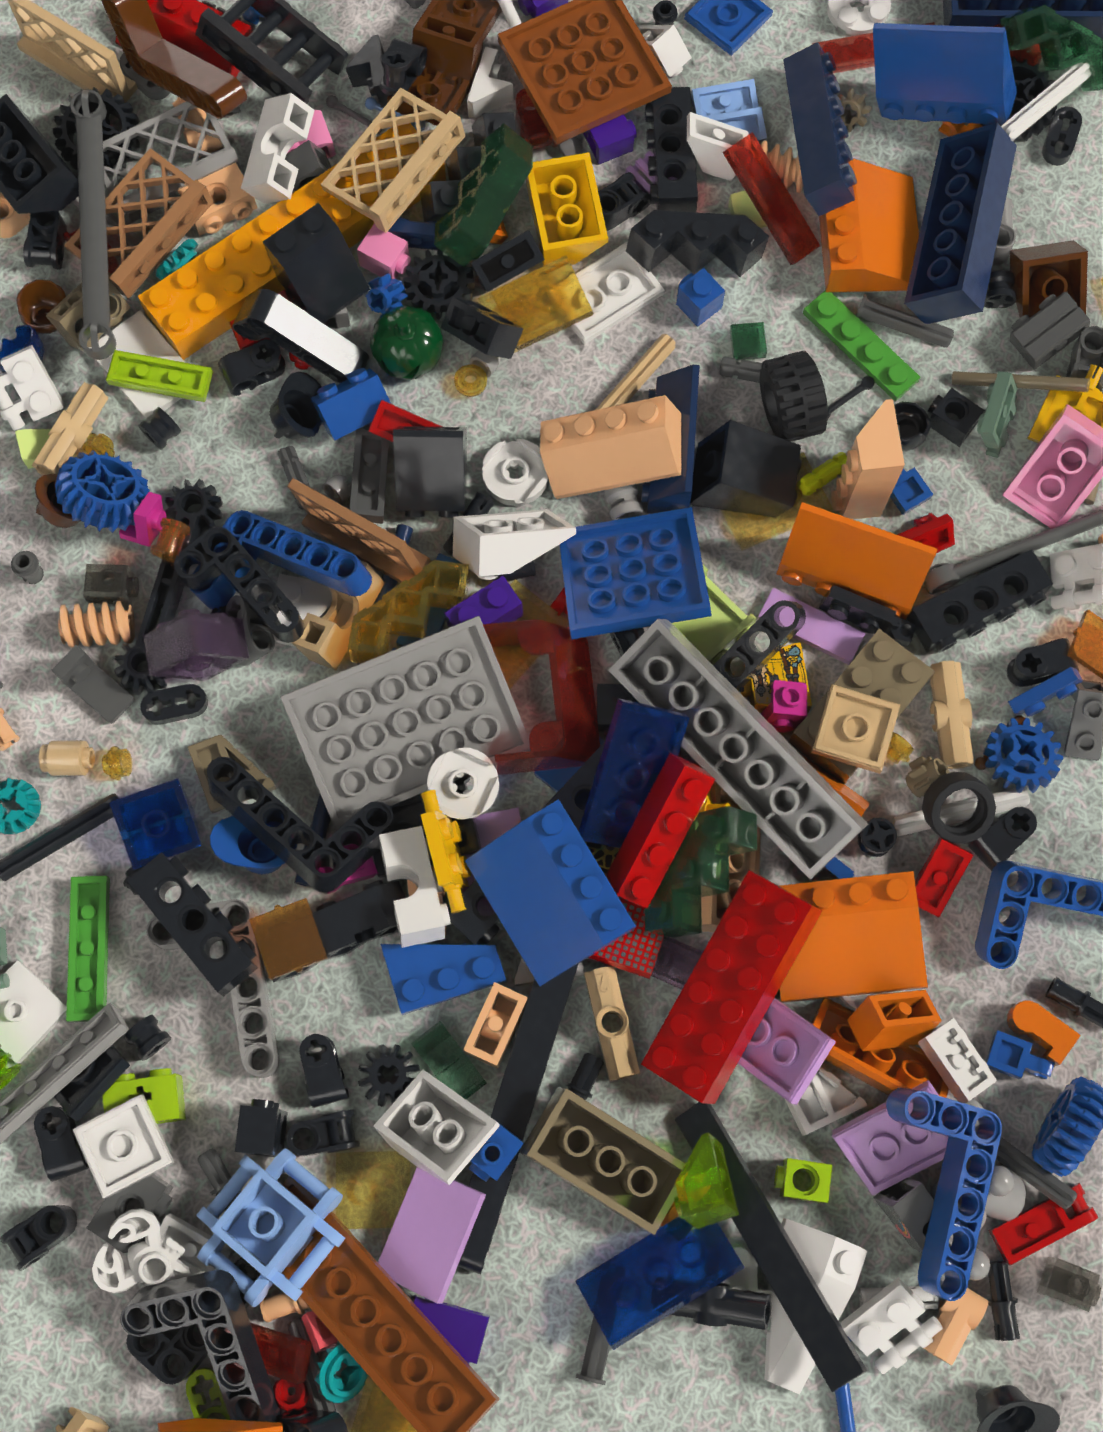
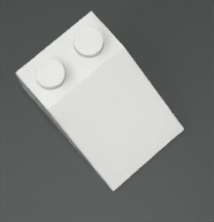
M548 509L454 517L453 557L474 572L478 578L493 580L497 579L498 575L513 573L576 535V527Z
M422 1070L373 1127L396 1152L418 1168L450 1185L500 1125L438 1079Z

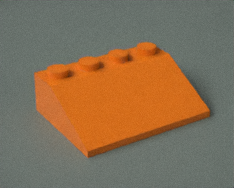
M853 158L849 165L857 180V184L853 185L855 200L819 216L826 293L907 291L919 239L913 177Z
M802 502L776 574L782 576V580L790 585L800 586L803 583L814 587L815 592L822 596L832 586L836 585L895 610V616L906 619L915 603L938 549Z
M914 871L779 885L822 910L821 915L779 988L781 1003L928 988Z

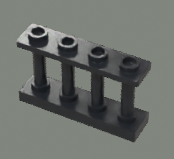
M237 0L222 16H219L208 7L200 16L195 34L272 97L292 93L306 104H308L312 94V90L308 87L327 68L339 75L348 57V53L337 42L320 31L314 23L304 18L285 0ZM250 7H253L266 19L245 37L231 25ZM277 27L290 37L291 40L271 58L257 46ZM303 48L317 60L299 78H296L284 69L283 66Z

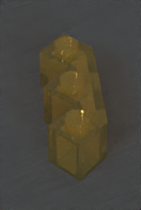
M433 560L408 581L404 580L384 594L377 603L368 609L365 607L355 614L348 644L351 662L364 663L388 653L391 634L425 638L430 607L451 609L467 599L470 581L469 564Z

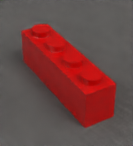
M672 753L669 754L606 875L617 896L644 908L649 907L715 781V778L700 766Z

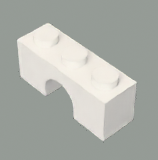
M292 93L265 99L241 185L242 190L264 204L291 199L299 169L287 162L285 158L295 143L307 140L315 111Z
M422 826L379 834L380 850L387 881L408 879L418 887L416 892L410 897L394 901V913L402 948L445 939V926L451 924L449 911L446 903H439L437 892L443 891V887L438 885L436 873L432 871L430 859L432 858Z

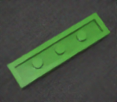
M825 290L804 308L803 314L861 370L872 377L874 382L895 402L919 382L920 376L831 292H826Z
M108 876L71 877L67 1022H88L107 1005L110 878Z

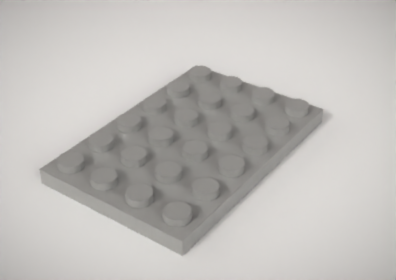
M480 616L280 696L335 828L344 825L370 802L379 801L391 806L428 791L427 778L432 764L439 756L450 750L464 747L472 748L485 754L494 764L533 748Z

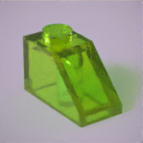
M709 1132L702 1134L675 1181L678 1196L674 1198L677 1213L681 1219H685L696 1229L739 1215L723 1146Z

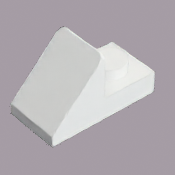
M489 47L484 49L467 99L469 118L475 119L483 113H488L514 100L513 84L500 80L502 64L498 63L497 49Z

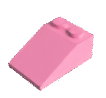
M1067 404L1002 496L1051 529L1067 523L1103 477V428Z

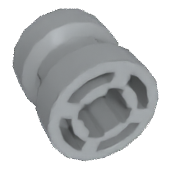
M636 484L603 491L606 502L611 504L612 509L609 512L611 520L624 519V514H627V518L645 514L642 503L637 501L636 496L639 492Z

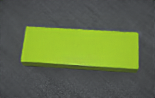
M115 350L106 381L108 385L205 402L213 371L211 367Z

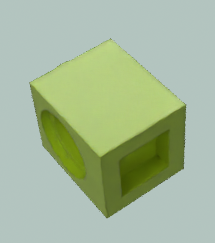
M785 1158L783 1159V1166H776L774 1188H780L779 1197L828 1203L832 1164ZM799 1169L808 1172L811 1178L810 1187L806 1191H799L793 1184V1175Z

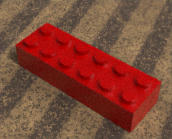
M748 870L641 1065L700 1103L715 1104L821 915L822 910L763 876Z

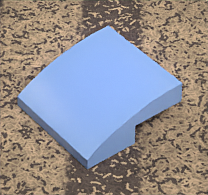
M754 79L691 90L690 94L695 114L746 130L749 134V140L751 137L755 138V142L767 139L762 107H759Z

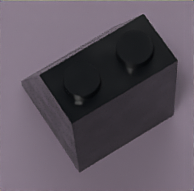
M319 203L263 241L278 281L302 310L322 323L370 290L340 229Z
M729 420L698 443L690 505L778 517L793 508L797 500L798 493L795 488L797 475L802 465L800 459L801 445Z
M399 426L393 429L396 511H405L406 517H424L425 511H438V517L454 518L459 516V512H465L467 500V427Z

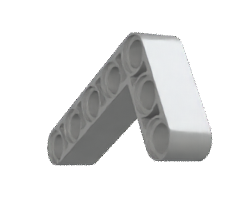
M239 899L206 904L214 915L221 911L228 920L230 915L236 910H244L246 913L244 922L241 925L233 926L234 928L229 933L237 943L244 939L257 955L252 961L258 969L232 989L230 994L242 1065L249 1074L258 1078H267L272 1076L278 1069L279 1053L262 953L257 944L260 940L254 911L244 901ZM197 913L189 918L187 923L188 930L194 931L195 922L199 918L204 917L203 914ZM154 916L147 925L146 933L148 939L163 950L181 949L173 937L166 941H160L158 936L163 925ZM222 941L223 951L225 954L227 945L225 941ZM247 980H256L258 984L256 993L249 998L242 997V984ZM254 1015H261L264 1020L262 1029L255 1034H250L246 1028L248 1020ZM260 1051H267L270 1057L268 1066L262 1070H255L252 1064L254 1055Z

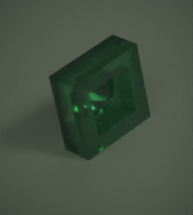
M764 322L730 325L729 331L733 358H736V360L766 358L767 346Z

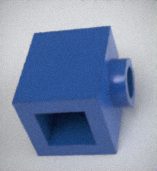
M703 268L695 275L690 273L681 280L678 285L676 305L698 327L722 309L725 290Z
M500 1123L497 1130L470 1160L472 1164L469 1166V1169L485 1182L490 1177L497 1181L525 1143Z

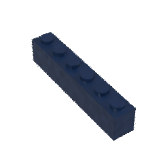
M816 42L783 59L804 195L817 215L821 216L854 201L853 185L857 184V180L849 165L853 158L850 148L845 142V138L848 137V131L841 119L844 109L837 96V93L840 92V86L833 74V71L836 70V64L829 51L824 53L820 44Z

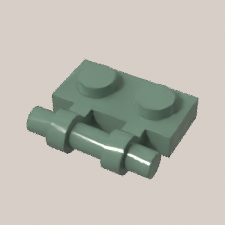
M998 371L995 383L990 384L987 392L988 406L985 414L982 413L980 415L977 425V432L981 435L985 447H987L986 455L995 458L999 457L1001 447L1006 446L1008 439L1007 428L1009 422L1014 419L1017 410L1015 406L1017 386L1012 373Z

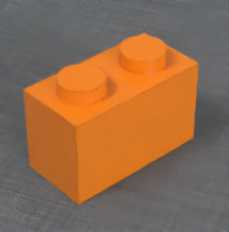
M926 990L868 995L847 1019L862 1052L919 1045L918 1042L929 1035L942 1021Z

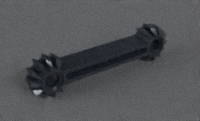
M185 479L184 488L180 489L173 486L172 491L175 496L165 497V503L169 507L165 510L168 520H174L140 631L135 646L130 648L128 644H123L122 648L126 654L115 655V661L120 665L114 669L116 676L122 678L121 685L125 689L132 687V691L136 695H140L144 688H146L148 693H153L155 691L154 685L157 683L160 687L166 688L167 683L162 677L174 676L173 669L169 667L175 662L174 657L171 654H163L185 586L174 569V561L179 554L180 548L182 551L200 537L203 527L207 526L209 529L216 527L213 520L222 519L223 516L219 509L222 507L223 501L220 496H216L217 491L212 485L205 487L204 481L198 479L194 486L191 485L189 480ZM201 504L198 511L193 513L187 512L191 505ZM152 660V665L147 671H137L138 665L142 661Z

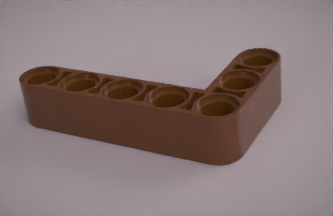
M101 0L126 59L138 75L218 119H222L247 100L246 91L236 77L164 40L147 0Z

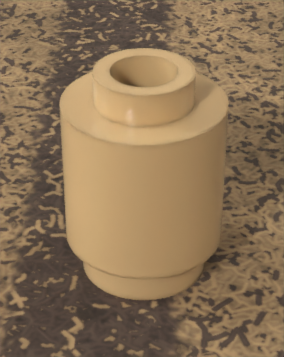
M85 740L50 741L49 744H43L40 747V769L42 772H49L51 776H85L89 768L94 767L95 752Z

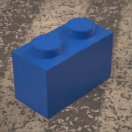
M357 369L347 375L348 380L338 385L335 383L327 384L317 391L318 395L311 398L327 433L334 441L371 423L381 400L391 403L378 374L372 369Z

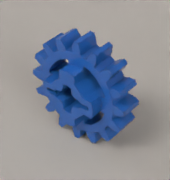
M1011 718L1007 726L1000 723L995 731L989 735L986 741L988 744L983 750V754L989 757L985 767L995 768L992 778L995 780L1002 777L1005 780L1003 783L1005 789L1012 783L1016 785L1017 793H1021L1025 786H1028L1029 790L1034 793L1040 785L1046 788L1052 781V778L1055 779L1059 773L1060 768L1058 766L1062 762L1063 756L1056 753L1062 745L1059 742H1051L1050 739L1054 735L1053 731L1047 733L1041 731L1043 723L1039 722L1033 727L1030 726L1029 718H1025L1022 724L1018 725L1016 719ZM1001 751L1004 753L1005 759H1003Z

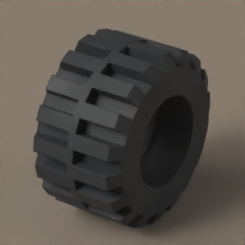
M799 351L763 361L759 377L760 391L766 417L775 436L792 442L824 433L828 421L827 398L820 372L811 356L806 351Z

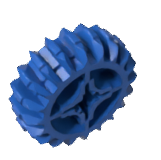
M94 450L89 455L79 452L77 457H69L68 461L59 469L55 482L57 503L62 505L63 513L71 514L72 521H83L85 528L89 525L95 526L98 532L102 528H107L112 533L116 528L126 531L128 526L135 525L133 513L150 490L147 486L148 480L141 476L142 470L133 469L132 461H121L120 455L115 458L109 456L107 451L103 455H98Z
M1081 1076L1072 1080L1070 1084L1066 1085L1064 1091L1059 1093L1057 1100L1052 1104L1050 1111L1041 1124V1128L1035 1136L1036 1141L1033 1144L1032 1158L1042 1166L1041 1168L1051 1174L1055 1173L1062 1177L1071 1174L1073 1170L1077 1169L1079 1163L1084 1161L1086 1154L1091 1151L1092 1145L1098 1139V1135L1103 1129V1087Z

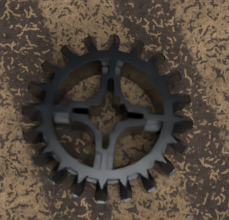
M1014 56L1011 58L1017 93L1009 119L1032 101L1030 95H1033L1035 98L1055 82V80H1048L1049 71H1039V63L1034 66L1028 65L1027 58L1022 63L1017 62ZM1057 105L1023 132L1021 137L1027 141L1031 138L1032 134L1038 136L1043 128L1050 124L1052 116L1057 110Z
M93 87L92 90L99 93L98 89ZM106 88L103 94L100 95L107 110L106 117L102 122L103 141L138 125L140 122L137 114L133 113L132 105L128 102L124 103L123 97L119 94L113 97L111 91ZM69 95L68 100L71 103L73 97ZM89 102L90 114L96 111L99 106L98 103ZM60 104L59 109L63 115L54 116V122L57 127L52 128L53 135L57 138L55 146L58 150L62 151L61 156L66 162L70 161L72 168L77 171V147L73 141L74 133H76V119L70 106ZM82 106L78 111L80 114H83ZM110 114L122 122L121 131L115 130L114 126L110 125L108 119ZM140 136L130 140L128 150L133 151L132 149L140 148V142L137 139ZM111 150L103 152L104 166L115 169L114 165L117 164L120 153ZM125 156V157L128 158V159H133V160H135V158H132V157H129V156ZM124 161L122 168L126 169L127 165Z

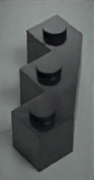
M514 112L483 113L472 125L475 146L456 147L446 159L449 181H430L420 192L424 222L437 221L441 224H448L449 220L458 221L457 211L459 209L468 210L518 145Z
M653 210L631 228L626 252L648 272L672 254L694 275L717 257L735 274L741 277L762 258L769 235L746 215Z
M383 880L372 882L363 887V891L337 903L335 900L326 902L315 909L316 912L291 923L285 921L268 929L269 935L257 944L273 983L299 976L321 961L349 954L369 940L398 932L394 913V901L406 898L399 881L384 884Z

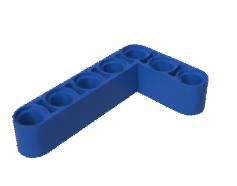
M244 510L236 511L231 514L223 525V528L231 532L255 561L257 558H260L354 597L366 593L372 584L370 572L353 553ZM222 542L217 544L213 552L224 551L228 543ZM198 564V566L192 574L198 572L201 566L200 564ZM242 567L238 569L235 577L241 578L246 576L250 568ZM222 574L202 589L194 590L190 588V591L209 609H219V607L226 606L236 593V590Z
M1014 861L999 862L993 868L975 941L977 955L983 961L998 969H1006L1015 963L1020 949L1030 901L1103 916V880ZM1017 871L1018 880L1016 884L1008 887V876L1012 872ZM1051 878V890L1043 895L1041 891L1043 882ZM1085 885V897L1077 902L1076 893L1080 887ZM1009 906V917L1005 921L1000 922V911L1004 907ZM997 942H1001V952L997 956L991 957L992 946Z
M897 1088L889 1094L886 1101L887 1112L893 1120L948 1136L918 1269V1282L920 1287L927 1293L948 1301H956L965 1294L968 1287L1002 1134L1001 1120L997 1114L989 1110L924 1091ZM913 1100V1110L909 1114L908 1105ZM946 1110V1120L942 1123V1114ZM978 1120V1121H979V1128H978V1131L975 1132V1124H976V1121ZM970 1158L971 1163L969 1169L967 1170L966 1163ZM962 1196V1204L958 1209V1200ZM953 1234V1243L949 1247V1239ZM945 1273V1280L940 1286V1279Z

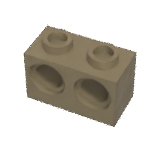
M109 280L110 325L114 327L123 320L124 314L131 307ZM81 283L55 306L46 317L70 346L83 351L78 339L79 333L84 327ZM81 318L82 326L79 331L75 332V324ZM97 333V335H98V342H99V339H101L100 336H101L103 333ZM91 337L87 341V347H92Z

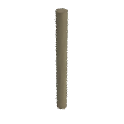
M953 371L952 385L989 387L991 383H995L997 373ZM1012 374L1017 388L1076 392L1089 391V378Z

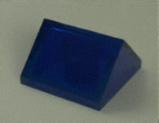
M179 778L109 802L133 870L145 866L161 852L169 858L202 846L194 809Z

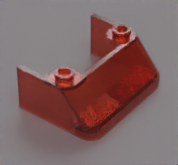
M539 619L483 624L492 647L520 645L525 652L531 655L549 654L556 716L554 721L541 722L533 727L529 735L530 751L494 755L498 775L582 766L600 747L587 638L571 639L569 627Z

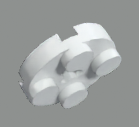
M828 0L827 14L831 23L836 28L838 26L846 31V34L855 37L872 35L874 23H885L891 9V0ZM855 2H861L866 5L862 12L858 11L857 7L851 6Z
M516 439V441L507 443L506 440L499 442L487 452L483 460L482 479L486 490L495 500L502 504L523 507L527 503L539 498L548 485V476L541 458L540 448L528 440ZM518 466L523 468V476L521 478H510L508 468L516 469Z
M458 748L444 753L435 760L428 773V790H436L440 810L451 818L463 820L480 816L494 804L499 792V779L496 768L485 754L472 748ZM465 773L471 776L469 782L474 784L471 791L465 790L463 794L457 793L458 786L453 783L455 777L462 778Z

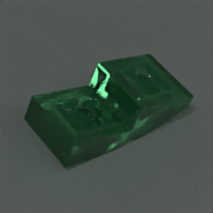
M441 1021L411 1043L436 1078L464 1099H468L487 1084Z

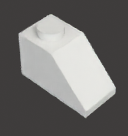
M639 25L640 32L667 78L671 79L680 74L683 70L682 66L692 57L675 26Z
M689 112L687 115V142L702 172L732 181L749 156L748 131Z

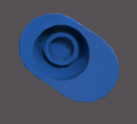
M234 816L222 819L213 827L210 834V847L214 854L223 862L245 867L252 873L261 875L270 874L285 864L282 859ZM272 821L266 825L270 827H277L282 823ZM297 844L292 846V848L296 850Z

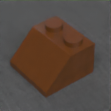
M1074 240L1010 250V272L1014 273L1015 284L1012 289L1016 293L1019 317L1021 318L1024 315L1032 317L1040 311L1038 307L1047 297L1052 294L1058 297L1063 292H1067L1077 303V306L1086 314L1088 251Z

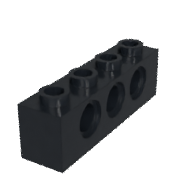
M672 87L671 93L645 104V122H651V129L646 131L647 149H653L654 156H648L649 176H655V184H650V204H656L657 210L696 212L697 210L695 156L687 142V115L689 112H692L690 87ZM674 177L677 178V180H670L668 178Z
M1031 549L913 607L907 616V620L917 625L915 634L925 651L928 653L937 648L940 653L954 646L957 643L956 638L964 634L971 638L987 628L986 623L997 619L999 623L1008 620L1017 613L1015 609L1024 604L1028 608L1038 605L1047 598L1045 594L1053 583ZM1003 585L1013 586L1017 591V595L1007 593ZM974 599L983 600L987 604L988 609L982 610L976 607ZM943 614L954 615L958 620V624H949L944 619Z
M161 852L131 876L127 882L217 993L224 997L258 969L252 961L257 955L244 939L237 943L229 933L234 927L221 911L214 915L206 905L211 899L197 883L192 887L187 882L184 876L189 872L178 858L174 856L169 860ZM179 886L181 888L179 899L173 903H167L165 894L168 889ZM197 913L203 914V925L195 931L188 930L187 923L189 918ZM217 941H225L227 945L225 954L217 959L211 958V946Z

